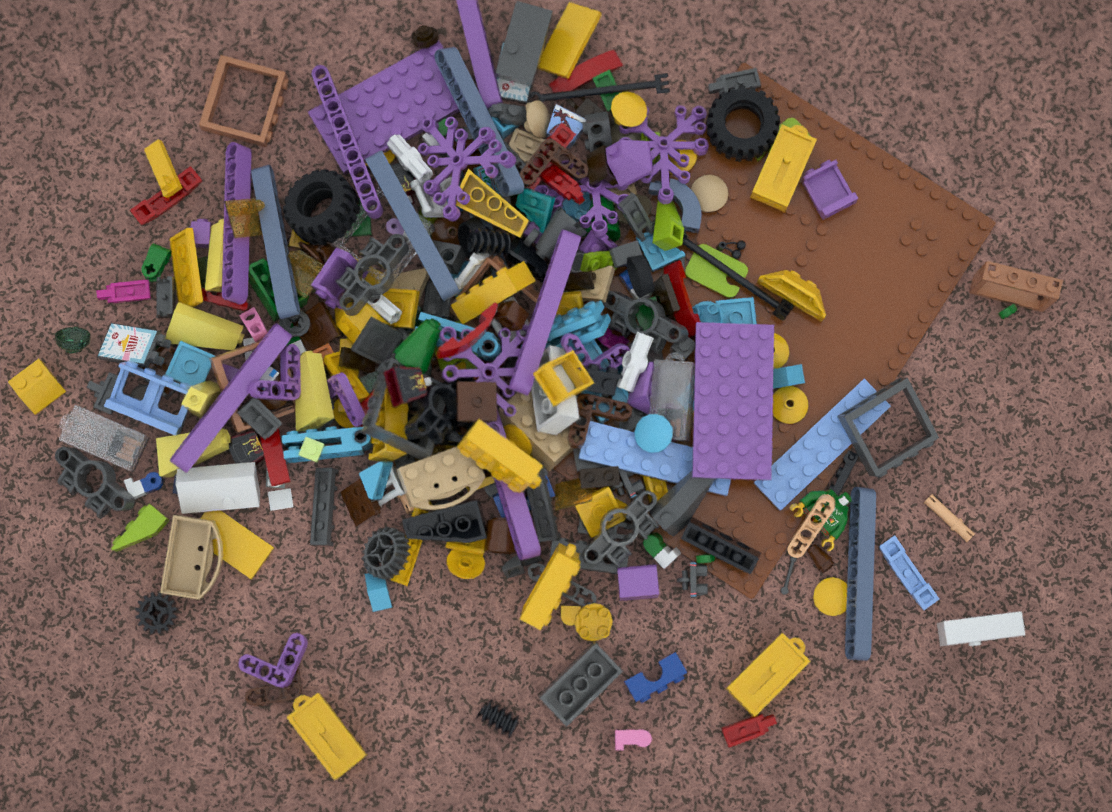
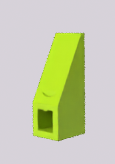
M658 200L652 243L667 251L682 245L684 227L674 201L669 204H662Z
M151 504L145 505L138 512L139 516L137 519L130 521L125 527V533L115 538L111 549L118 552L157 536L170 520Z

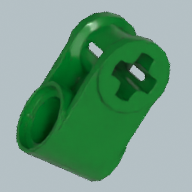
M154 243L150 246L141 268L146 280L156 282V278L161 277L171 257V250Z

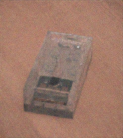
M677 352L670 353L666 360L654 359L649 414L661 415L669 421L673 427L671 440L690 442L694 403L695 363L686 362L685 357Z
M77 405L74 406L71 414H65L59 423V427L63 431L59 438L61 442L134 473L150 439L138 431Z

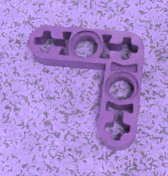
M567 333L561 338V346L565 353L573 350L576 355L584 354L582 365L585 366L593 363L601 368V361L607 358L610 362L608 367L617 368L622 364L625 353L630 351L626 345L616 344L591 360L582 342L576 335ZM569 338L574 340L572 344L574 345L576 350H573L571 346L567 345L569 343ZM619 349H622V350H623V356H622V357L618 355V354H619V351H618Z
M286 345L280 352L281 381L259 380L253 381L249 385V393L253 398L283 401L299 398L301 394L300 350L296 345ZM289 367L293 370L292 378L287 372ZM274 385L278 389V394L276 396L272 393V387ZM257 387L265 388V391L260 392L257 390ZM290 389L293 392V394L285 393V390Z
M343 372L333 375L327 380L331 399H335L338 396L352 425L355 427L362 425L365 413L347 376Z
M292 634L287 641L277 666L247 654L240 658L239 668L243 672L272 685L286 688L290 685L307 648L308 640L302 634ZM295 640L301 641V645L295 644ZM290 649H293L298 653L296 654L294 652H291ZM289 655L294 657V663L291 666H287L285 662ZM250 661V663L257 665L256 669L247 667L245 662ZM264 666H268L269 674L263 677L261 669ZM274 674L286 678L285 681L280 682L279 679L273 677Z

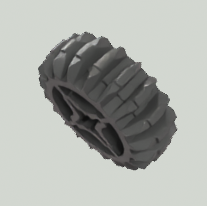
M385 527L378 528V532L372 531V537H367L368 542L363 543L365 550L361 551L364 554L361 559L364 562L363 566L367 569L366 571L373 575V577L386 580L387 578H393L394 575H399V570H405L404 563H409L406 560L410 556V553L407 552L411 548L408 545L409 540L405 537L404 533L396 528Z

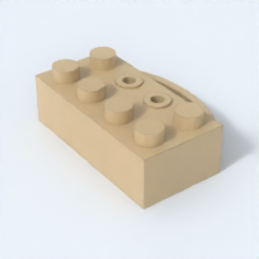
M531 391L528 395L517 392L507 401L508 404L516 408L514 416L506 417L501 407L498 409L503 427L507 424H512L521 429L531 442V455L539 462H544V467L549 472L573 451L574 448L568 444L570 426L557 435L537 431ZM507 408V413L512 414L513 410ZM577 433L575 438H573L575 443H578L580 440Z
M457 447L396 470L409 506L423 510L445 509L464 501L478 489L485 478L482 468L476 464V461L462 455ZM453 476L457 477L456 482L452 481ZM434 483L439 484L437 489L434 488ZM466 486L470 488L467 494L453 502L443 505L428 504L429 500L447 498L460 492Z
M173 515L160 593L201 599L212 588L218 578L223 561V544L216 521ZM217 539L219 550L218 564L211 582L208 583L206 578L213 562L212 540ZM199 546H203V551L199 550ZM196 565L200 566V570H196Z

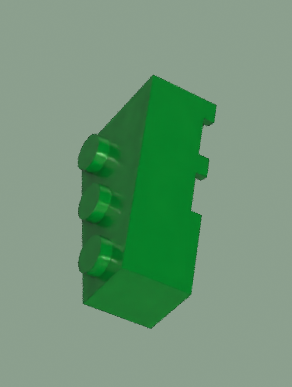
M262 258L249 265L248 282L275 322L280 317L276 309L268 262ZM296 288L299 307L302 308L307 305L309 296Z

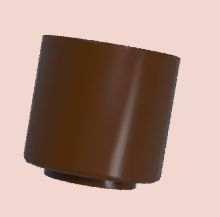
M494 517L487 520V538H485L484 552L517 554L506 518Z

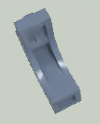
M670 178L669 186L674 192L673 200L681 209V221L684 231L698 234L701 224V207L698 198L688 186ZM661 181L650 182L648 194L658 196L659 190L662 188Z

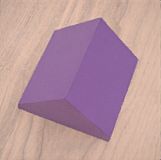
M649 362L645 371L640 373L634 391L629 392L627 401L630 406L648 415L654 412L660 383L653 362Z
M656 565L617 568L619 601L658 598L659 587Z

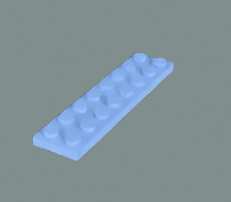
M865 378L772 465L771 480H756L753 483L779 511L852 444L837 416L877 392ZM886 400L853 420L860 435L891 407Z
M590 421L586 440L580 448L578 459L608 467L619 466L620 470L677 484L692 471L693 447L670 442L662 452L650 453L638 446L635 440V432ZM715 479L708 492L727 496L731 479Z

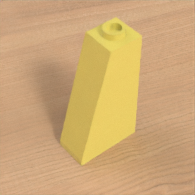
M224 219L218 220L219 223L211 225L205 282L206 291L222 292Z
M178 302L166 333V339L172 341L171 344L179 345V342L183 341L196 347L234 350L237 344H242L245 334L241 333L244 326Z
M305 351L300 356L301 394L295 400L296 431L306 432L308 429H318L334 418L322 354L313 353V351Z
M208 380L191 386L182 405L192 415L202 418L220 395L219 385Z
M222 428L192 467L229 449L231 439L227 429ZM189 433L156 438L160 477L171 478L177 474V469L179 468L170 462V459Z

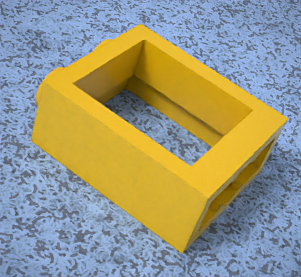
M573 350L544 364L533 373L554 407L594 384ZM562 365L576 388L568 392L553 368Z

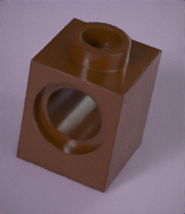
M515 300L502 302L498 306L494 318L510 331L522 330L529 313Z

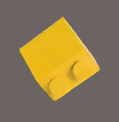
M37 359L8 381L16 394L35 415L66 392L46 364L40 359Z

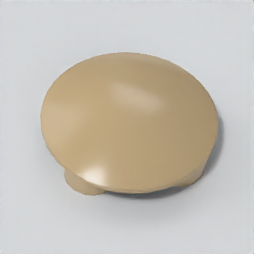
M541 101L527 103V121L524 124L526 131L531 132L537 138L546 137L551 120L547 107Z
M701 176L691 187V190L698 198L701 211L704 213L719 210L727 201L728 188L724 181L717 176Z

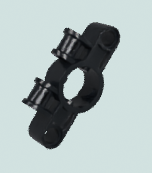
M473 377L457 378L452 382L445 381L443 384L426 389L427 395L418 400L419 411L405 426L406 436L409 439H417L427 435L434 443L441 444L444 441V437L453 431V425L449 420L457 418L456 383L473 382ZM435 393L439 394L443 401H445L446 413L440 415L433 406L432 397Z

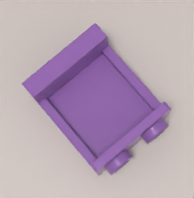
M827 160L820 165V168L816 170L812 168L806 171L801 180L822 220L855 204L858 200L856 193L851 192L839 171L837 160L832 162Z
M336 248L311 284L316 290L315 294L326 300V305L333 309L335 307L342 309L339 300L345 291L335 283V280L344 274L347 266L355 270L358 261L344 250ZM367 271L363 273V275H362V278H363V279H364V278L366 277V275L368 274Z

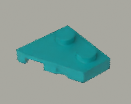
M524 187L523 193L518 194L516 206L543 233L551 220L555 198Z

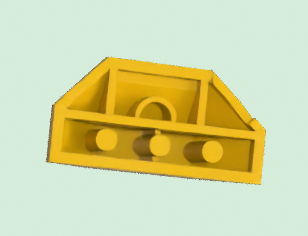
M783 270L759 277L757 281L759 285L782 299H786L820 322L824 320L826 313L820 290L816 288L817 285L812 281L801 279L800 275L793 270Z
M354 302L348 303L346 307H352ZM368 303L355 316H349L342 309L335 307L336 326L353 343H355L371 316L389 325Z

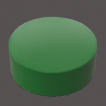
M1012 304L998 313V315L1004 320L1017 312L1018 308L1015 304Z
M711 554L696 555V563H709L716 560L715 556Z

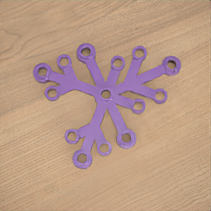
M677 106L674 113L677 118V128L667 137H659L647 127V116L639 126L628 127V129L622 128L623 125L619 127V131L622 134L643 133L651 140L648 142L650 143V149H652V160L660 154V160L653 166V173L648 175L649 178L643 177L640 180L643 183H649L652 177L661 170L662 188L659 190L658 200L662 204L671 203L674 192L669 186V171L682 184H686L690 180V173L685 170L681 171L668 160V155L677 161L680 167H686L689 163V157L686 154H679L675 149L693 150L697 155L707 153L709 145L703 138H699L694 142L675 141L682 133H696L697 135L705 133L706 125L703 121L706 118V110L702 106L694 107L691 116L686 120L684 119L686 108L684 106ZM624 137V138H621L620 140H631V139L628 138V137Z
M448 117L445 121V125L448 127L446 139L438 130V122L433 118H426L422 121V129L427 134L432 135L440 145L428 146L426 143H421L418 146V152L423 156L447 153L450 157L438 158L436 155H431L428 158L427 162L432 168H437L438 166L447 167L435 179L424 183V192L433 197V201L440 206L444 205L448 199V205L444 207L443 215L449 221H456L460 216V210L456 207V200L463 205L470 201V196L459 186L461 170H464L467 165L481 164L485 169V174L490 178H494L498 174V169L491 164L500 163L505 168H511L516 163V157L509 151H504L500 155H494L502 149V144L495 139L496 133L490 127L481 128L479 136L464 150L468 133L462 128L456 131L458 121L454 117ZM454 137L458 139L456 151L453 149ZM483 143L489 144V149L481 156H470ZM452 173L451 185L440 193V184Z
M565 160V161H562L561 163H562V164H568L569 161H568V160ZM585 177L583 180L578 181L583 184L579 185L582 193L588 192L592 195L593 207L580 217V225L583 228H588L592 224L593 233L598 237H602L608 231L607 223L603 220L602 215L607 218L609 224H615L619 219L617 212L610 211L601 205L600 195L616 203L617 208L620 210L618 204L628 195L621 194L618 196L608 189L617 188L620 191H624L628 186L622 189L619 184L612 186L604 179L592 186L589 184V178ZM545 185L537 186L534 191L556 197L553 207L554 211L559 206L563 207L562 203L566 200L551 187V190H549Z
M524 324L522 330H516V337L511 342L509 341L511 332L508 328H502L498 332V337L501 339L502 352L492 363L484 364L472 353V347L451 358H443L445 361L467 358L478 368L458 370L456 366L448 365L442 371L443 379L452 382L457 378L479 377L475 382H496V386L502 390L505 398L512 397L515 391L511 390V395H507L505 390L509 389V385L499 376H512L514 368L498 367L507 357L519 356L521 348H515L525 338L521 336L520 332H527L529 325ZM447 326L441 330L439 336L442 342L446 343L449 340L444 337V333H449L450 339L453 337L459 342L454 328ZM464 329V330L460 333V338L463 339V338H464L463 333H464V332L470 333L471 330H470V329ZM501 332H507L508 336L503 337ZM485 370H489L491 376H486ZM447 371H451L453 373V377H448L446 374ZM497 393V405L503 409L504 415L506 417L514 416L516 413L515 406L508 404ZM507 408H511L513 413L508 414ZM488 422L489 427L494 428L496 432L501 434V426L498 423Z

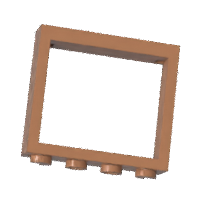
M220 55L199 126L201 130L267 147L268 142L270 143L273 138L272 127L278 122V108H281L284 102L283 91L288 89L289 79H287L286 72ZM229 66L277 78L260 136L212 123Z
M491 255L487 257L459 295L464 292L468 295L470 293L469 289L481 281L491 266L498 271L504 267L507 270L510 268L504 265L503 259L499 256ZM532 284L521 290L535 303L537 302L539 293L533 289ZM450 305L449 312L452 313L456 318H458ZM477 317L465 323V325L473 328L481 324ZM490 328L487 330V332L493 333L501 341L498 335Z
M986 261L973 275L969 293L1044 312L1059 299L1063 280ZM989 265L995 266L994 271H988ZM1038 295L1044 296L1043 299L1037 300Z
M261 340L209 358L221 392L228 384L221 361L254 350ZM279 353V355L276 357V359H277V362H278L279 367H280V353ZM288 368V375L292 378L293 375H291L290 369ZM291 400V405L274 410L272 413L279 418L295 412V400ZM237 408L230 417L234 430L241 432L251 428L245 421L242 422L241 417L236 413L238 411Z

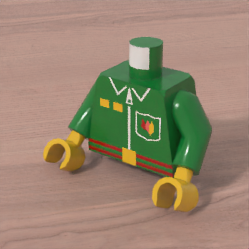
M833 490L810 491L799 501V504H792L790 510L793 511L795 508H798V511L794 514L795 517H800L803 512L807 516L820 496L824 494L831 495L835 500V507L820 530L825 536H830L828 539L822 540L821 546L823 547L826 542H830V547L827 551H831L834 548L833 541L839 538L847 524V513L849 510L847 504L851 502V497L846 492L838 496ZM829 502L823 503L821 511H824L827 505L829 506ZM818 515L811 517V520L815 523L822 521Z

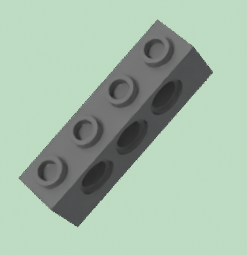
M558 538L557 540H552L550 558L559 543L568 546V539ZM576 540V543H572L576 546L575 551L580 554V569L618 575V567L614 563L606 564L602 558L596 564H589L583 559L582 552L587 546L586 541ZM592 549V550H589V551H591V552L594 553L595 558H596V555H597L596 551L593 550V549ZM629 556L620 563L619 568L627 567Z

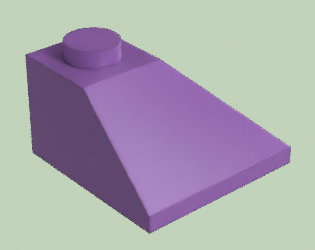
M620 140L606 148L607 163L622 189L653 173L651 149L648 141Z

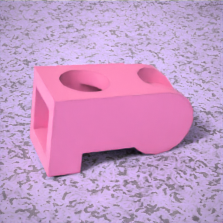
M255 307L239 315L255 342L263 339L268 333ZM255 315L253 319L246 320L248 316Z
M615 730V750H624V745L630 744L647 747L651 743V734L646 730Z

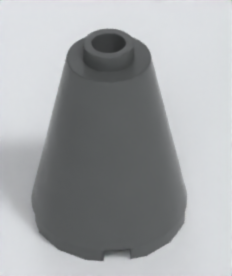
M560 206L555 211L535 246L538 249L536 253L543 260L545 258L551 259L562 229L577 234L581 238L587 233Z

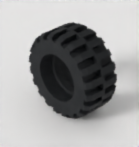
M741 85L736 90L735 87H731L727 93L723 91L719 94V98L713 101L709 110L706 124L707 136L710 137L711 145L717 147L716 151L719 154L722 152L726 154L725 158L727 159L734 157L736 158L735 161L741 162L742 159H746V162L752 161L753 157L758 159L764 152L767 153L777 137L780 123L779 110L777 106L773 105V99L765 97L766 92L762 90L760 92L755 91L756 87L751 86L750 89H745V85ZM738 109L753 112L761 123L758 134L751 138H738L732 135L725 126L727 115Z
M322 169L320 172L318 170L311 171V174H305L301 180L295 181L293 188L290 187L288 190L289 195L284 200L286 205L283 206L284 218L303 241L313 245H318V243L319 245H326L327 242L333 243L336 242L337 238L344 237L345 233L353 228L352 224L356 223L358 218L356 214H359L360 201L355 190L341 174ZM332 198L331 204L323 213L311 217V213L318 203Z

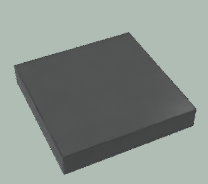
M371 316L351 349L381 364L390 358L404 334Z

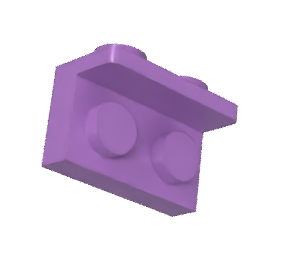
M591 230L578 249L585 254L596 251H609L612 248L618 247V245L608 240L609 237L606 234L598 237Z

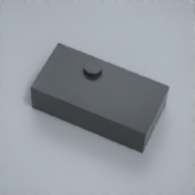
M516 1L497 66L496 77L533 87L553 18L552 10Z
M593 642L538 697L565 726H568L623 671L597 643Z

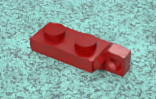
M552 164L539 175L544 183L568 201L572 199L578 205L585 201L578 182L556 165Z
M201 288L204 302L245 312L251 308L247 300L243 304H237L223 299L222 293L213 295L211 291Z
M763 714L721 729L727 746L730 748L765 735V732L769 731L768 727L777 724L773 714L765 717Z

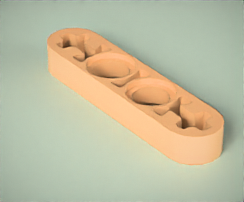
M824 494L818 498L789 542L787 549L790 556L794 558L802 557L835 507V500L831 495ZM829 502V506L827 505L824 511H821L823 503ZM818 515L822 521L815 523L811 520V517ZM809 530L812 533V535L810 537H804L801 534V531ZM801 541L800 549L794 550L793 548Z

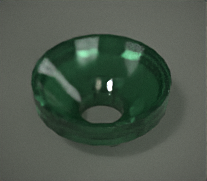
M67 327L55 333L56 344L71 354L81 352L89 345L91 339L90 332L79 327Z

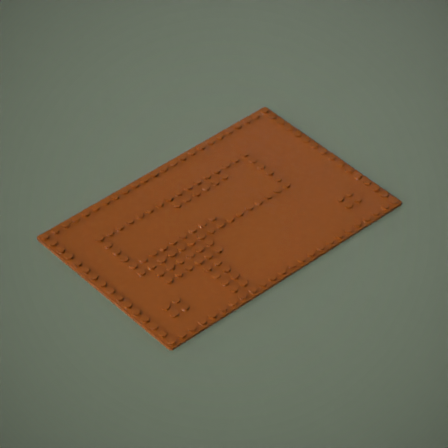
M742 63L736 72L752 69L753 67L747 63ZM758 71L761 87L756 88L755 91L760 92L762 90L766 92L765 97L773 99V105L777 106L779 110V125L788 118H794L807 129L811 137L817 139L786 211L783 212L750 198L770 152L765 153L759 161L755 157H753L752 161L747 162L746 159H742L741 162L735 161L736 158L734 157L727 159L725 158L726 154L723 152L719 154L716 151L717 147L711 145L710 137L707 136L706 126L703 135L695 133L689 141L694 142L699 138H703L708 142L709 146L706 154L697 155L695 165L688 171L690 173V180L685 185L691 189L693 183L699 177L714 175L722 179L726 184L728 198L725 205L717 211L707 213L701 211V224L698 234L684 232L687 238L696 245L706 244L716 249V246L721 241L725 243L745 241L746 247L740 250L741 257L736 259L744 263L748 268L745 279L781 303L783 300L781 297L759 285L757 281L761 275L783 270H793L800 275L801 279L812 281L817 285L816 288L820 290L826 316L820 322L794 306L786 319L782 321L773 315L775 308L729 276L726 277L727 283L740 287L737 295L733 298H727L689 279L687 276L684 279V284L692 307L703 301L715 303V301L754 297L756 323L774 325V333L783 337L788 344L789 357L781 368L802 364L805 383L792 386L799 388L806 395L808 411L802 420L794 424L782 423L772 416L773 465L864 378L876 391L895 381L995 226V221ZM745 109L730 112L725 120L727 130L738 138H751L758 134L761 127L759 118L753 112ZM708 114L705 120L703 121L705 125L707 124ZM827 160L831 162L837 160L839 171L851 192L856 193L858 200L855 204L822 220L801 180L806 171L812 168L814 170L820 168V165ZM669 174V182L670 178L678 180L675 175ZM653 195L650 199L652 209L648 215L653 228L655 227L658 196ZM674 201L680 219L682 220L681 209L679 205ZM632 229L629 230L619 246L637 241ZM682 244L676 248L685 253V271L694 252ZM736 244L726 245L732 251L737 249ZM724 249L723 251H721L722 253L732 257V253L729 250ZM627 266L618 267L614 271L609 289L610 291L621 292L634 299L619 277V274L625 271ZM664 267L654 272L651 271L653 282L661 275H664ZM615 296L612 297V303L614 304L616 301ZM585 301V302H583V306H584L585 304H587L588 302H591V301ZM604 306L601 316L608 314L611 319L614 311ZM611 330L616 336H622V333L617 330ZM679 331L674 333L676 339L679 336ZM633 332L626 337L629 340L628 346L635 339L636 334ZM695 336L691 337L690 339L695 342ZM597 338L594 339L598 346L602 344ZM667 341L662 350V366L678 364L684 367L690 374L692 387L695 378V351L684 363L681 360L677 361L671 356L669 351L673 342ZM774 388V389H773V394H774V392H775L776 390H778L779 388ZM658 395L653 414H655L658 408L667 404L681 406L688 413L690 418L688 432L682 439L674 443L693 447L692 414L679 400L667 402ZM787 401V406L792 407L793 402ZM625 410L621 412V416H624ZM591 415L594 422L599 423L595 416ZM610 419L603 423L604 425L619 428V421ZM849 445L781 511L753 484L756 480L731 479L727 496L707 492L692 517L761 552V555L751 575L715 557V562L697 564L706 565L708 572L749 599H753L806 518L804 512L800 517H795L794 514L798 511V508L791 511L790 506L792 504H799V501L810 491L824 490L842 463L843 457L853 445ZM572 451L553 470L581 488L579 473L577 474ZM635 474L628 477L631 484L641 480L645 488L643 491L646 490L643 476ZM666 481L668 491L676 484ZM624 486L622 488L625 494L621 496L617 490L611 491L615 499L617 498L627 505L632 501ZM603 487L583 489L588 493L592 494ZM648 494L642 497V502L645 505L650 504ZM688 525L674 537L661 526L651 532L659 533L663 537V542L673 549L677 547L682 555L693 562H696V555L709 554L681 539Z

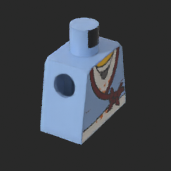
M556 104L546 137L548 138L562 122L576 134L567 146L570 149L583 133L582 122H586V120Z

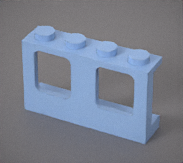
M130 360L120 363L119 375L110 398L106 399L104 407L175 436L180 434L188 410L182 405L179 414L175 415L160 409L158 404L165 386L187 394L191 385L184 382L180 384L174 382V378L167 375L159 376L155 370L150 368L142 369L138 367L136 362ZM129 372L150 380L143 400L135 399L123 393Z

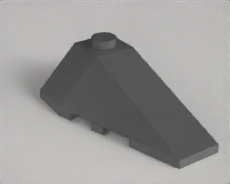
M691 471L656 502L655 506L649 511L651 516L667 533L674 537L688 525L715 479L692 478Z

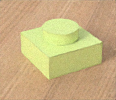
M306 437L299 456L318 463L325 444Z

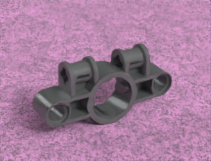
M392 235L384 245L375 238L370 237V242L363 250L359 251L363 258L358 261L355 270L347 266L344 274L335 280V283L346 291L340 298V306L347 315H357L372 296L384 294L391 288L394 282L393 270L407 254L409 248L402 235ZM397 243H402L399 248H394ZM380 265L384 270L387 269L386 276L382 278L379 284L369 285L365 281L362 282V275L370 266ZM354 302L352 307H346L348 303Z
M608 292L606 302L603 305L614 311L609 323V329L617 330L625 338L631 332L634 334L640 332L653 337L650 349L657 355L661 353L667 341L682 343L688 338L687 328L666 317L665 310L658 301L645 298L634 300L621 292ZM613 296H615V298H616V301H615L614 304L612 303V297H613ZM643 304L653 309L655 317L652 320L651 327L645 331L643 327L638 326L636 323V314L639 311V307ZM676 329L679 331V336L677 339L674 335Z
M60 447L56 450L55 459L65 468L57 483L67 488L72 496L79 492L81 495L89 497L85 502V507L93 510L99 519L105 517L111 508L115 511H129L134 507V497L116 482L115 471L109 463L89 460L78 449L72 447ZM95 465L103 474V483H101L100 489L97 492H93L92 488L87 485V474ZM122 498L124 500L123 506L121 505Z
M642 491L624 509L615 508L606 512L600 522V533L582 552L583 559L589 564H596L606 555L619 568L620 563L627 556L632 555L625 545L633 542L638 533L647 540L648 535L655 528L660 527L648 514L657 502L656 495L651 491ZM645 494H649L652 499L648 505L642 502V497ZM616 513H625V517L629 521L632 520V533L627 534L623 541H613L614 537L606 533V523L611 521ZM592 549L595 550L597 553L596 558L588 560L587 552Z

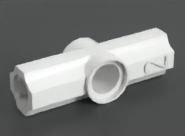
M401 135L390 137L387 146L395 154L401 166L406 171L409 170L419 183H425L430 180L433 172L422 160L417 149L410 147Z
M382 294L372 296L367 302L390 324L396 323L400 319L402 311Z
M640 332L636 333L630 351H627L623 357V370L621 372L623 378L618 380L617 387L630 392L634 391L640 373H643L647 367V354L654 339L653 337Z

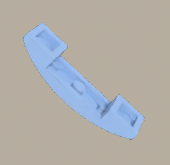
M895 535L879 546L896 576L923 610H926L939 600L929 583H926L911 562Z

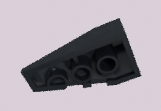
M517 236L510 243V249L505 259L514 265L524 261L533 277L543 283L548 264L536 253V249L532 245L528 247L523 243L526 239L525 237L521 239Z
M480 499L402 519L407 539L470 543L487 538Z

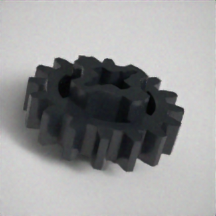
M151 592L150 598L144 595L145 601H138L141 607L135 608L139 612V615H136L135 618L141 620L138 626L145 625L143 631L147 632L150 629V634H155L157 630L159 634H162V629L170 630L169 624L175 625L172 620L173 618H178L174 614L178 608L172 606L175 604L174 600L168 601L169 595L163 598V593L159 592L156 596L154 592ZM158 600L163 601L168 607L160 606ZM150 603V607L145 611L146 606ZM155 609L161 611V613L158 614V618L152 615V613L155 612ZM166 615H169L167 621L163 624V619ZM145 619H151L155 626L148 624Z

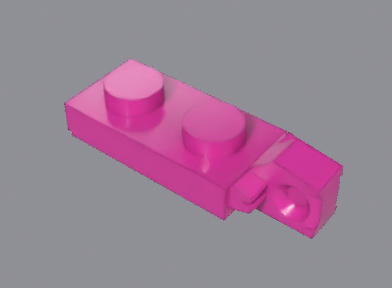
M149 280L110 283V285L106 286V290H96L98 300H108V303L151 300Z

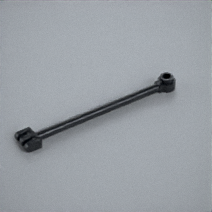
M668 73L655 74L654 81L547 94L533 91L528 95L527 99L537 95L539 97L538 101L545 102L656 88V93L661 94L670 92V88L662 89L663 85H669V81H661V78L668 77Z
M684 232L682 243L684 246L775 308L774 316L782 321L786 319L794 308L792 303L786 299H783L781 303L693 243Z

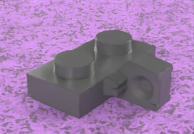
M109 372L105 382L101 381L100 384L89 380L86 387L95 392L94 397L97 400L93 407L109 415H112L114 410L104 407L106 399L110 398L117 375Z

